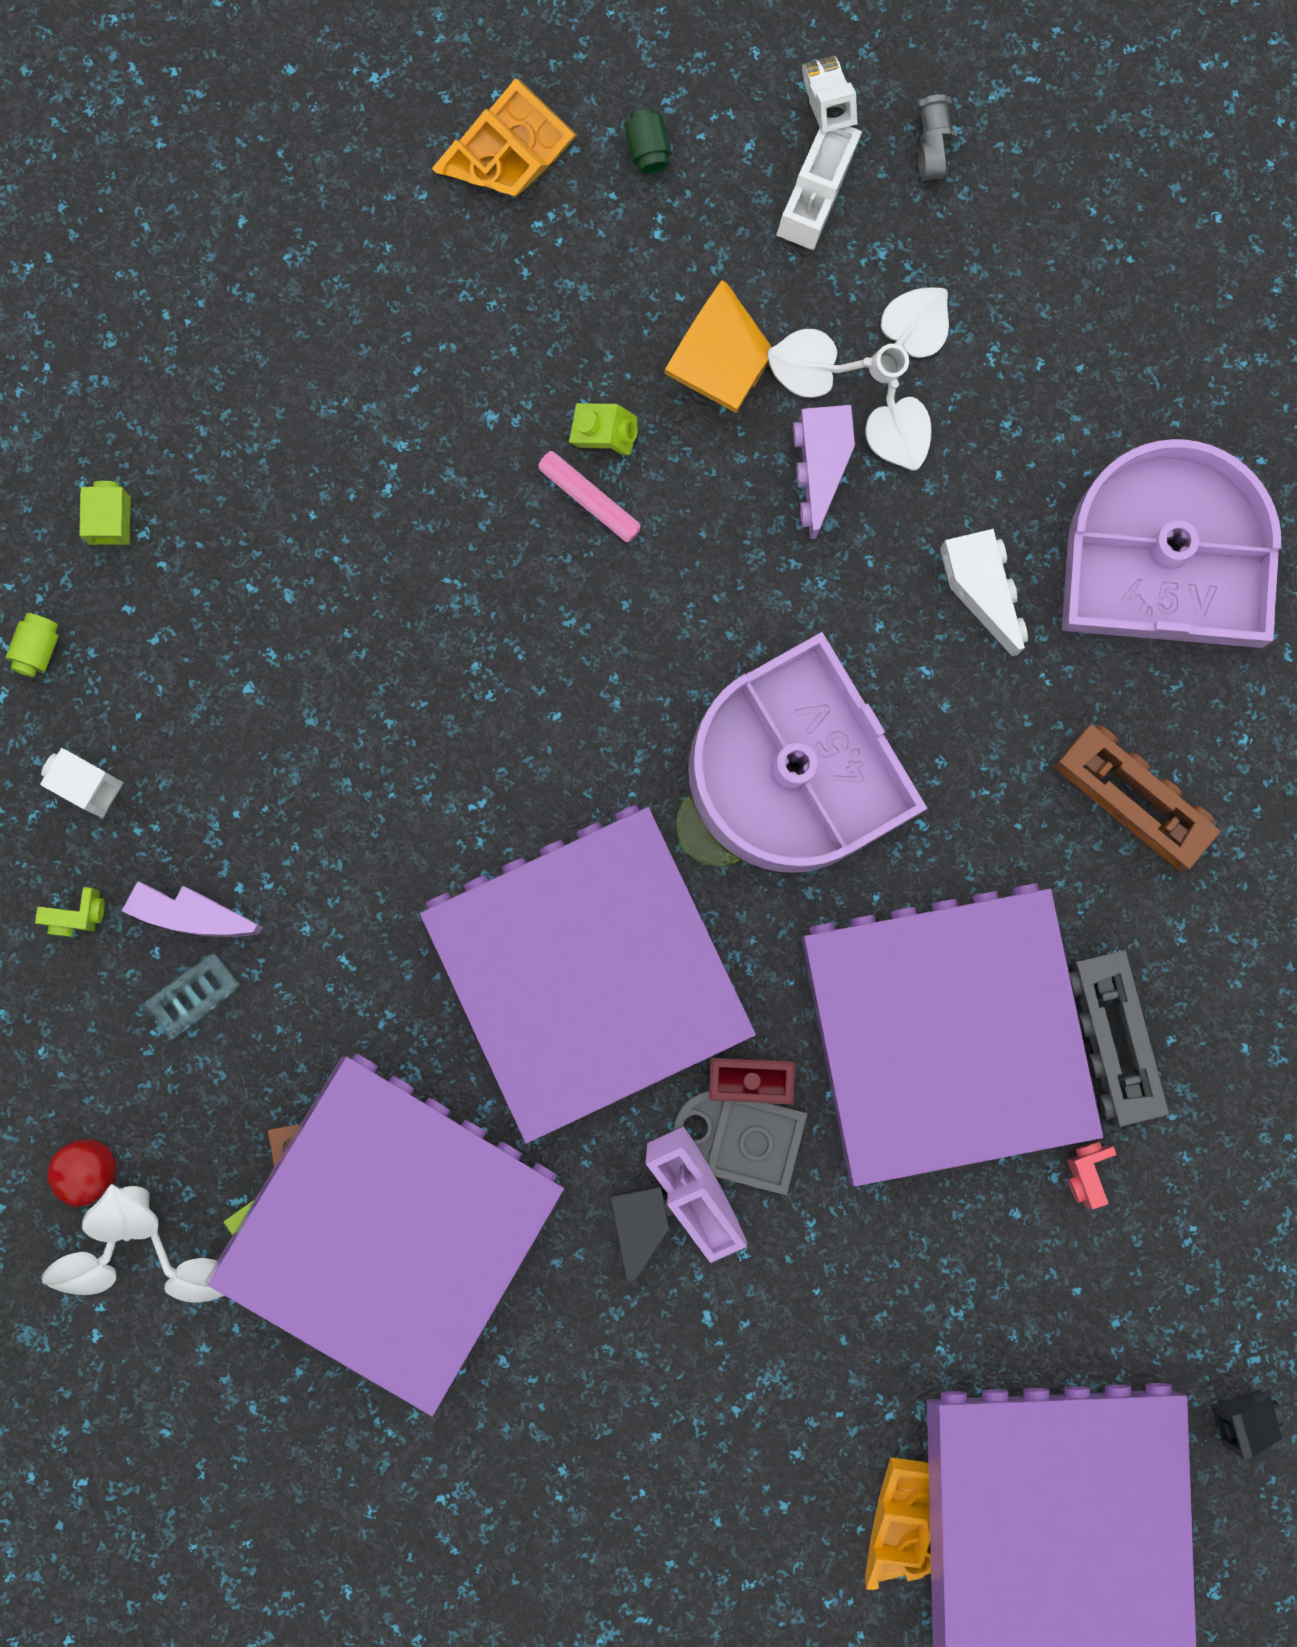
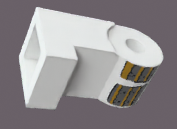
M836 56L803 64V79L809 96V103L822 133L856 125V92L851 82H846ZM829 107H840L845 112L839 117L829 118L827 117L826 109Z

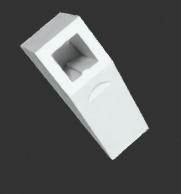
M994 529L945 540L940 551L950 589L1011 656L1018 655L1025 648L1024 642L1028 641V634L1023 618L1017 619L1013 603L1017 602V591L1012 578L1006 579L1003 564L1007 563V554L1002 539L996 540Z

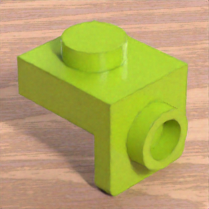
M576 403L569 443L577 448H611L621 455H631L633 442L638 432L637 416L618 404Z
M83 887L79 912L37 907L35 923L48 926L47 934L73 937L74 929L95 932L96 923H101L103 919L105 902L103 898H100V890Z

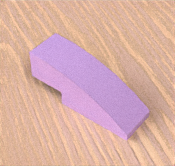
M137 882L122 909V912L147 923L182 933L201 936L239 937L259 935L263 929L257 923L182 886L176 899H173L146 884Z
M684 1126L647 1143L646 1165L668 1193L667 1205L709 1262L712 1263L747 1247V1240L721 1186Z

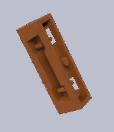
M1090 724L1079 734L1054 764L1053 768L1177 871L1189 870L1221 832V830L1213 825L1215 822L1214 817L1202 807L1195 805L1193 808L1181 798L1183 795L1182 791L1175 784L1167 779L1160 781L1148 771L1151 768L1150 765L1141 756L1133 752L1128 755L1116 745L1118 739L1112 732L1103 726L1096 728ZM1114 767L1113 774L1163 815L1171 814L1173 816L1172 820L1168 819L1158 829L1161 824L1110 781L1104 785L1099 781L1100 778L1105 777L1111 768Z

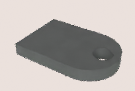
M709 1091L697 1094L682 1106L674 1123V1131L683 1127L684 1121L689 1116L699 1115L707 1122L706 1134L702 1138L693 1141L715 1177L787 1196L807 1113L769 1103L709 1100Z

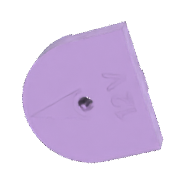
M1171 439L1148 443L1130 450L1113 461L1101 472L1083 495L1071 521L1067 544L1062 631L1264 648L1273 642L1281 530L1272 499L1258 477L1240 460L1224 450L1191 440ZM1169 539L1174 540L1175 544L1179 545L1180 549L1177 552L1173 551L1172 547L1167 544Z
M823 632L748 674H743L729 684L707 710L692 741L688 767L689 784L694 804L703 823L716 840L738 858L763 869L794 873L807 872L829 866L906 823L927 809L883 735L885 733L883 727L869 704L864 703ZM788 759L793 763H799L801 769L798 771L799 775L796 772L788 771L786 765L789 763Z

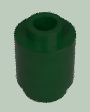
M642 109L632 113L630 120L624 124V129L633 164L638 166L639 173L653 174L667 169L670 166L669 157H671L672 152L663 115L654 113L652 109Z

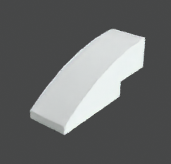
M850 126L822 133L821 129H819L798 175L796 186L783 212L776 236L811 250L815 249L862 131Z

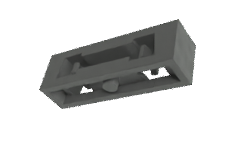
M1126 950L1070 963L1071 972H1069L1073 996H1078L1082 1013L1077 1014L1083 1038H1089L1092 1054H1088L1089 1068L1093 1078L1100 1079L1103 1095H1099L1098 1100L1104 1119H1110L1112 1126L1121 1127L1169 1115ZM1111 977H1113V981H1114V985H1115L1116 990H1114L1113 983H1112V978H1111ZM1094 983H1095L1096 988H1097V992H1098L1097 995H1096V993H1095V989H1094V985H1093ZM1118 998L1119 1002L1114 1003L1129 1064L1131 1069L1137 1068V1076L1130 1075L1118 1078L1117 1075L1122 1074L1105 1007L1099 1008L1098 1002ZM1139 1083H1141L1144 1096L1142 1095ZM1120 1086L1123 1087L1125 1098H1123Z

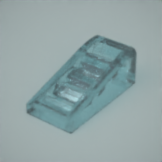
M213 953L147 1000L145 1008L168 1039L172 1040L235 991L239 984ZM207 970H210L222 986L217 991H215L203 975ZM196 981L208 996L205 1000L201 1001L191 988L190 984ZM181 991L194 1007L189 1011L186 1010L176 997ZM167 1002L180 1017L174 1022L162 1007Z

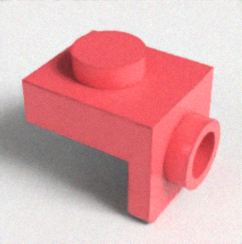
M1095 1141L1076 1148L1077 1156L1067 1159L1073 1174V1178L1068 1179L1076 1202L1080 1203L1083 1201L1084 1207L1089 1209H1096L1109 1204L1094 1163L1117 1155L1114 1146H1101L1100 1141Z

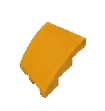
M515 78L490 110L485 109L464 136L460 140L453 142L432 169L441 175L457 178L512 196H518L559 157L576 138L577 134L523 82Z
M722 280L703 306L665 368V374L737 413L751 387L755 388L769 363L767 353L772 347L725 281Z
M890 1457L878 1500L865 1575L866 1589L869 1590L879 1589V1582L902 1576H905L907 1581H912L931 1574L928 1462Z

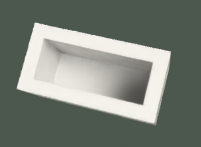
M61 748L58 754H52L44 764L41 772L44 778L40 785L82 809L103 818L124 782Z

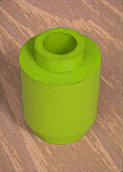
M26 613L24 621H19L5 656V659L12 662L10 669L33 678L36 671L45 673L59 637L56 634L58 624L39 615Z

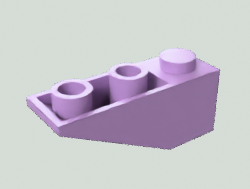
M851 405L802 409L799 422L793 423L794 446L802 447L803 462H797L796 465L798 487H805L807 501L800 503L802 527H809L810 539L817 538L855 446Z

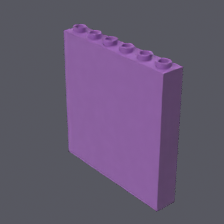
M634 805L615 814L616 822L604 828L601 827L600 822L592 824L577 832L580 839L565 846L562 840L551 843L539 850L541 857L526 863L524 857L510 862L502 867L503 875L490 881L486 875L478 877L463 885L466 892L450 898L449 893L437 896L426 902L428 909L420 913L526 1144L756 1035L649 807L639 810L638 806Z
M1038 883L1013 888L1014 896L998 899L997 891L974 895L972 896L974 903L958 906L956 899L933 903L932 912L917 914L916 907L891 911L892 919L876 922L875 915L850 919L851 927L835 930L834 923H827L809 927L810 935L801 938L850 1185L855 1187L1103 1138L1051 889L1039 891Z
M355 1054L353 1059L345 1056L339 1060L214 1265L205 1283L433 1417L564 1188L554 1182L557 1175L544 1166L535 1163L532 1169L518 1161L522 1154L511 1146L500 1141L498 1146L495 1147L485 1141L483 1137L486 1132L467 1120H464L459 1125L449 1119L447 1116L450 1110L431 1098H428L424 1104L411 1096L414 1088L395 1076H392L389 1082L374 1073L378 1066L358 1054Z
M1149 1383L1145 1384L1146 1391H1131V1386L1106 1385L1104 1393H1090L1089 1387L1070 1386L1064 1388V1394L1049 1395V1389L1026 1388L1023 1389V1396H1008L1007 1390L992 1389L983 1390L982 1397L967 1398V1393L962 1391L941 1392V1399L927 1400L933 1647H1196L1187 1395L1172 1391L1171 1384Z

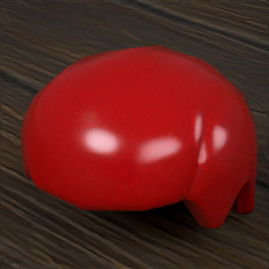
M76 1140L67 1144L55 1153L48 1166L47 1182L54 1196L67 1206H88L96 1202L104 1195L111 1184L114 1185L116 1180V1160L109 1148L96 1140Z

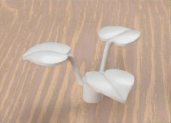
M921 288L895 298L883 312L881 330L886 337L896 342L883 346L871 358L842 365H833L837 358V349L830 337L820 330L803 329L790 334L768 350L767 357L770 368L777 380L786 389L805 398H816L827 394L833 385L832 373H842L864 367L869 368L875 380L881 383H888L889 387L886 397L888 407L884 406L875 409L867 419L865 427L867 443L872 451L883 460L911 471L917 470L924 462L929 450L931 421L924 405L914 397L903 398L895 404V391L899 386L897 378L907 370L909 356L915 358L931 356L939 351L945 343L949 328L947 311L948 292L944 288Z
M111 1184L101 1199L85 1214L82 1220L83 1231L96 1240L107 1242L101 1257L97 1259L94 1255L87 1252L72 1253L55 1261L42 1275L43 1284L65 1293L92 1295L103 1292L110 1288L116 1280V1270L106 1265L111 1259L116 1241L122 1239L124 1241L145 1239L151 1236L164 1274L170 1278L165 1283V1292L185 1302H206L224 1296L205 1283L217 1262L216 1260L198 1258L183 1262L176 1269L171 1267L157 1231L158 1218L149 1209V1192L138 1186H128L119 1189Z

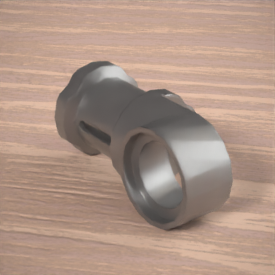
M946 95L928 96L916 103V111L921 114L924 132L920 136L921 144L918 148L919 172L923 181L944 178L946 171L944 146L957 139L956 130L951 128L949 115L952 100L951 97Z

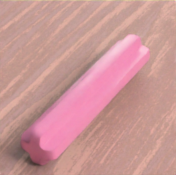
M549 451L538 464L539 470L625 542H630L638 534L641 527L638 521L554 451Z

